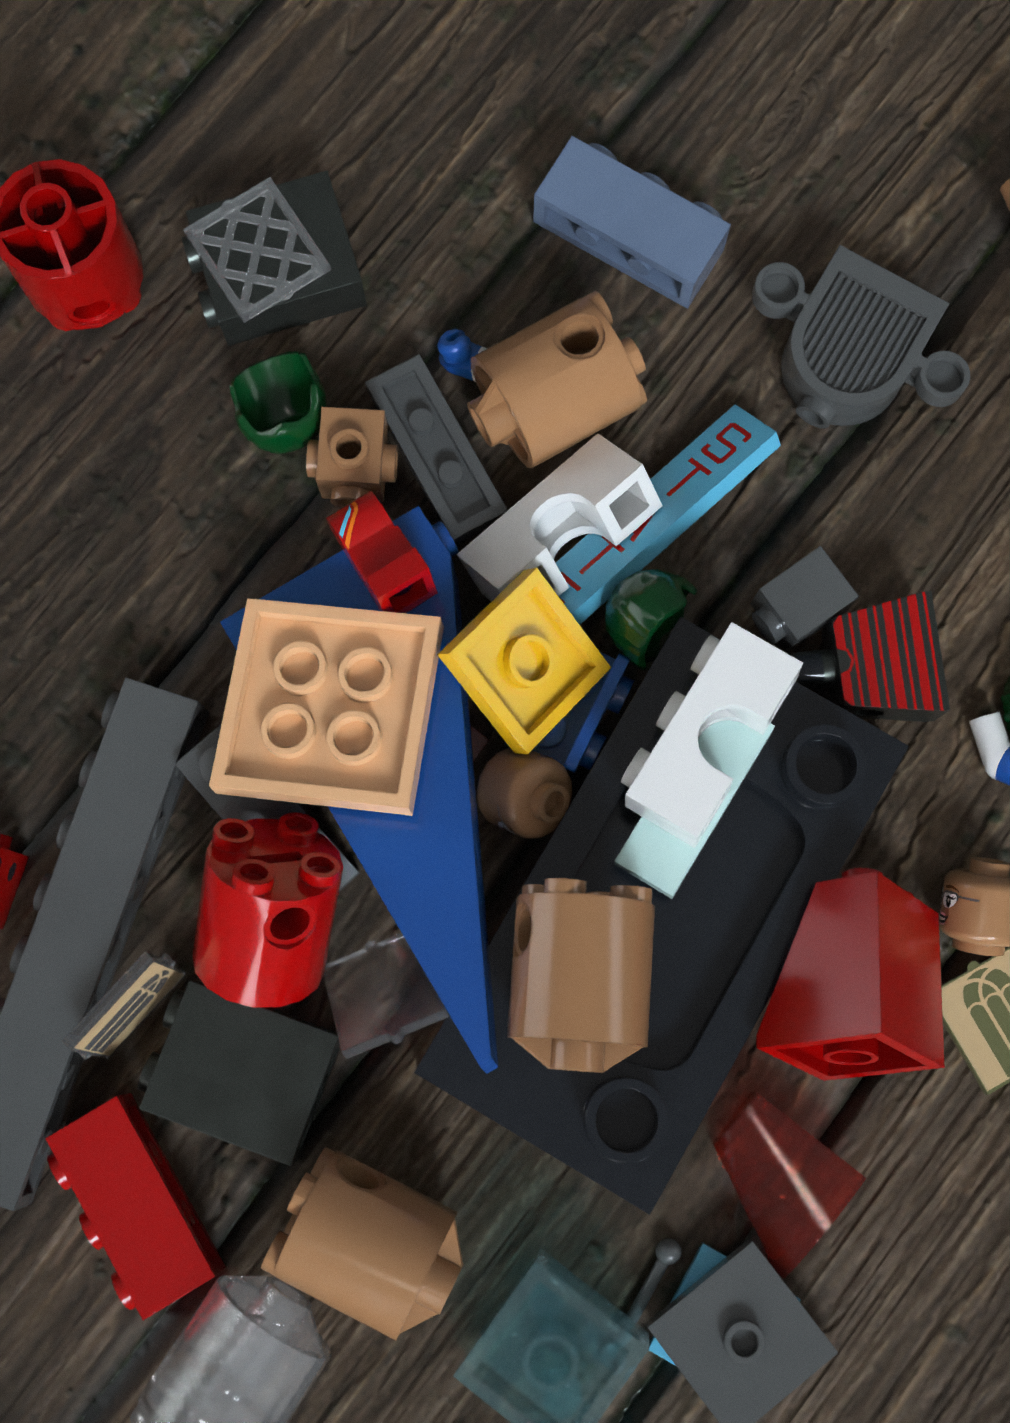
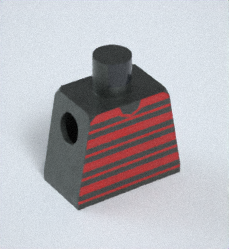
M932 591L916 593L836 616L830 619L822 629L823 650L796 652L791 655L803 662L796 680L797 683L808 689L829 687L831 702L859 718L930 722L937 720L950 711Z

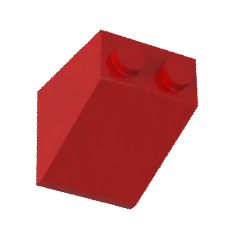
M853 868L844 871L842 878L816 882L757 1032L756 1048L823 1081L945 1068L939 913L914 897L911 892L904 890L889 880L882 872L876 869Z

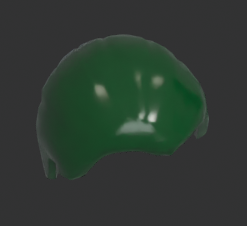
M288 351L277 356H271L251 364L234 376L229 389L235 406V419L240 431L257 448L273 454L290 453L305 447L310 439L314 440L319 434L322 407H327L326 394L320 378L305 353Z
M660 569L638 571L619 582L612 591L611 597L606 604L605 612L606 630L610 634L614 645L634 666L644 670L647 667L646 662L655 660L659 654L661 637L674 628L680 617L684 618L687 594L695 596L697 589L684 577Z

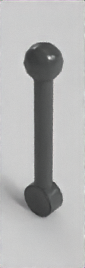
M665 1238L657 1244L655 1249L657 1260L614 1338L604 1341L601 1345L600 1358L606 1367L613 1369L624 1364L627 1357L625 1344L667 1267L677 1263L681 1257V1247L676 1240Z

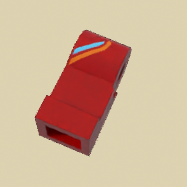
M372 491L365 493L326 517L341 548L380 611L407 613L438 594L428 565L417 549L411 546L398 525L395 526L386 510ZM413 584L411 589L405 594L393 597V595Z

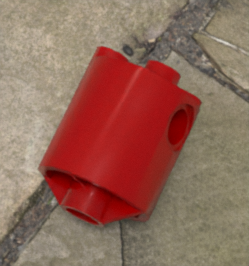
M55 159L34 162L16 171L0 187V257L36 311L47 318L51 325L63 331L100 328L137 307L141 299L140 287L144 278L142 256L115 199L101 177L82 164Z
M292 812L281 816L280 819L255 818L246 821L227 818L216 823L213 828L212 840L206 850L193 961L195 973L205 987L227 1001L253 1008L282 1007L302 1001L319 987L326 967L343 864L339 850L326 836L318 833V822L307 814Z

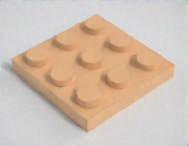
M247 598L209 787L216 794L413 816L439 660L437 654L440 652L444 629L441 617Z

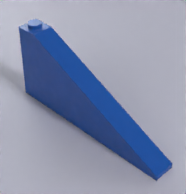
M418 506L392 522L395 526L398 525L411 546L417 549L428 565L438 594L406 614L441 617L444 626L441 651L462 631L459 584L451 559L459 551L444 524L439 521L431 526ZM343 550L260 598L261 600L380 611ZM413 584L393 595V597L405 594L411 589ZM245 607L220 621L236 651ZM439 658L413 816L329 806L328 808L478 1065L488 1074L498 1068L468 694Z

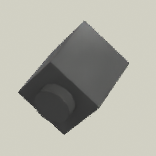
M819 546L758 590L750 603L755 610L752 613V619L767 641L771 644L779 641L785 651L789 653L824 628L830 619L844 614L858 599L859 595L823 548Z

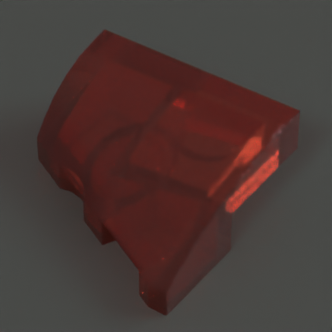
M755 1092L748 1094L712 1143L724 1170L728 1172L739 1195V1201L748 1220L752 1222L769 1257V1263L784 1279L825 1234L867 1179Z

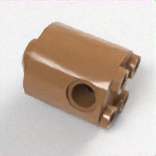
M593 291L471 357L472 372L481 396L467 403L473 422L490 447H494L499 443L509 445L518 459L527 468H534L640 409L641 405L647 402L644 388L636 376L646 370L643 357L630 337L627 336L621 340L618 338L611 326L613 324L611 312L600 293Z
M547 878L544 881V885H523L522 894L516 900L507 1037L516 1041L547 1069L604 1073L641 1048L648 1047L655 905L652 904V889L641 886L616 885L610 887V892H586V881L568 878Z
M325 1147L311 1173L306 1172L296 1188L287 1208V1211L292 1213V1216L284 1232L280 1230L274 1238L262 1262L261 1269L272 1274L282 1282L396 1341L402 1332L437 1314L440 1315L464 1264L455 1219L458 1212L338 1150L335 1152Z

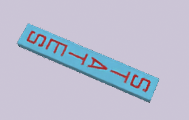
M736 404L733 405L650 479L663 505L657 512L617 546L603 536L587 534L556 562V565L569 588L559 598L579 625L611 597L612 591L619 582L635 572L641 571L781 446L777 432Z

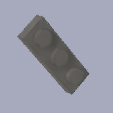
M420 354L365 382L367 392L377 410H385L389 432L398 445L437 518L447 528L456 545L486 530L508 511Z

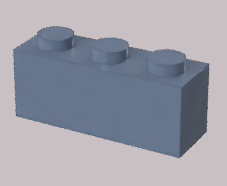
M571 136L534 194V223L687 309L723 253L731 224L724 221L721 215L710 205L703 202L692 203L670 191L668 185L656 175L648 172L638 173L618 162L615 155L604 146L596 143L586 144L574 136Z

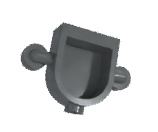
M839 245L811 294H806L804 291L805 282L800 271L788 263H771L758 273L752 289V301L756 309L766 317L773 319L786 318L795 323L783 351L781 371L785 388L793 402L797 405L796 413L808 424L825 429L830 424L849 426L867 422L881 414L891 404L904 382L914 387L918 396L925 403L935 407H946L955 403L968 387L971 375L967 362L960 355L951 351H938L928 357L922 356L924 347L949 305L943 299L842 245Z

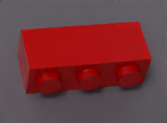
M131 1093L115 1096L45 1138L52 1150V1153L47 1156V1161L53 1176L64 1190L73 1189L84 1210L79 1215V1221L85 1236L95 1249L100 1250L104 1247L116 1270L111 1275L116 1294L128 1310L136 1308L143 1321L211 1280L226 1267Z

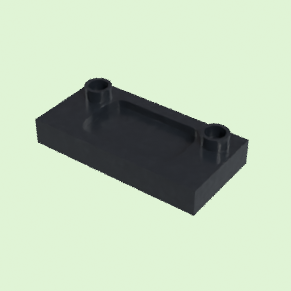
M682 617L678 619L524 884L544 885V881L547 878H568L586 881V892H610V887L616 885L641 886L652 889V904L655 905L648 1047L641 1048L604 1073L547 1069L516 1041L507 1037L516 897L488 945L498 1068L488 1074L482 1070L448 1014L414 1072L649 1215L769 1001L816 882L836 879L909 747L893 736L795 682L771 724L775 725L772 734L672 899L614 865V861L642 817L625 807V794L629 787L622 784L621 779L641 747L650 753L654 749L664 730L656 726L660 714L675 691L686 696L699 676V674L690 670L704 642L712 635Z

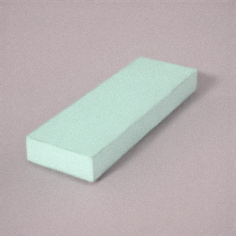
M731 720L716 722L706 728L698 739L703 757L714 768L733 778L729 793L695 848L644 817H641L615 859L614 865L672 899L772 734L775 725L770 723L764 735L743 723Z

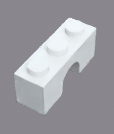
M597 433L463 548L457 556L480 592L491 602L523 570L538 568L559 597L569 588V585L556 565L554 558L565 543L581 535L597 534L617 546L663 505L643 464Z
M731 622L721 640L710 635L691 666L690 670L699 674L686 696L675 691L657 720L656 726L664 730L651 753L641 747L621 779V783L629 787L625 794V807L695 848L729 793L733 778L714 768L705 760L698 744L700 735L710 725L725 720L743 723L764 735L796 682L803 662Z

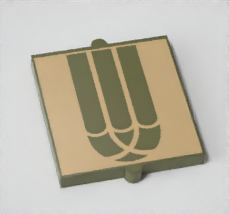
M1010 947L1005 948L1003 956H990L979 963L976 961L966 962L964 972L941 984L943 1025L985 1095H989L1010 1083Z

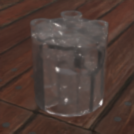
M227 1275L218 1277L138 1397V1405L130 1415L131 1423H288L332 1356L329 1345L318 1333L312 1313L313 1306L310 1301L294 1287L275 1277Z

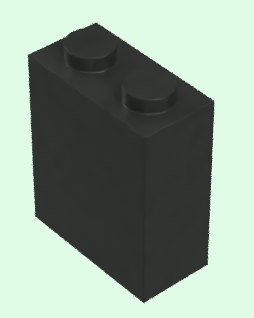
M327 170L185 211L192 234L181 237L192 273L203 271L208 286L207 290L198 292L200 304L208 327L212 328L220 325L228 346L367 306L362 279Z
M189 981L185 991L179 989L175 991L166 1009L163 1027L169 1028L170 1031L161 1054L152 1052L142 1070L138 1082V1090L146 1093L139 1109L291 1166L299 1160L345 1035L270 1007L253 1008L227 1001L207 989L202 982Z

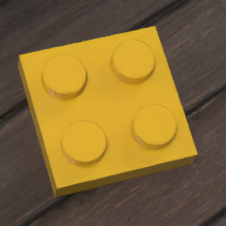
M538 568L523 570L437 654L515 754H529L611 669V666Z

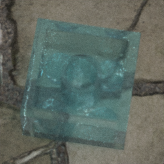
M540 1249L462 1357L453 1377L511 1423H597L648 1352L649 1332L544 1250Z

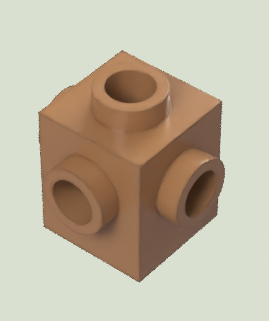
M322 407L319 440L310 439L308 442L306 470L307 477L316 478L321 497L330 499L331 504L344 507L369 491H372L380 502H384L385 482H396L398 445L388 444L389 428L385 410Z

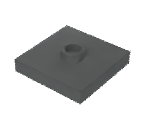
M750 1238L645 1323L719 1423H755L838 1354L835 1347Z

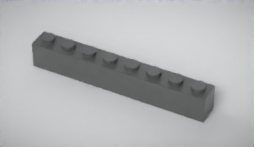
M126 677L120 693L112 692L105 704L101 719L102 727L106 728L98 752L91 751L82 766L79 776V787L84 789L76 812L67 813L60 825L56 839V847L61 849L53 874L46 873L37 887L33 900V909L38 911L30 936H22L14 949L10 961V972L15 973L7 998H0V1207L11 1211L28 1206L33 1202L47 1163V1156L51 1152V1148L45 1138L59 1130L87 1052L75 1049V1046L98 1022L186 778L176 767L175 763L198 744L209 715V711L197 700Z

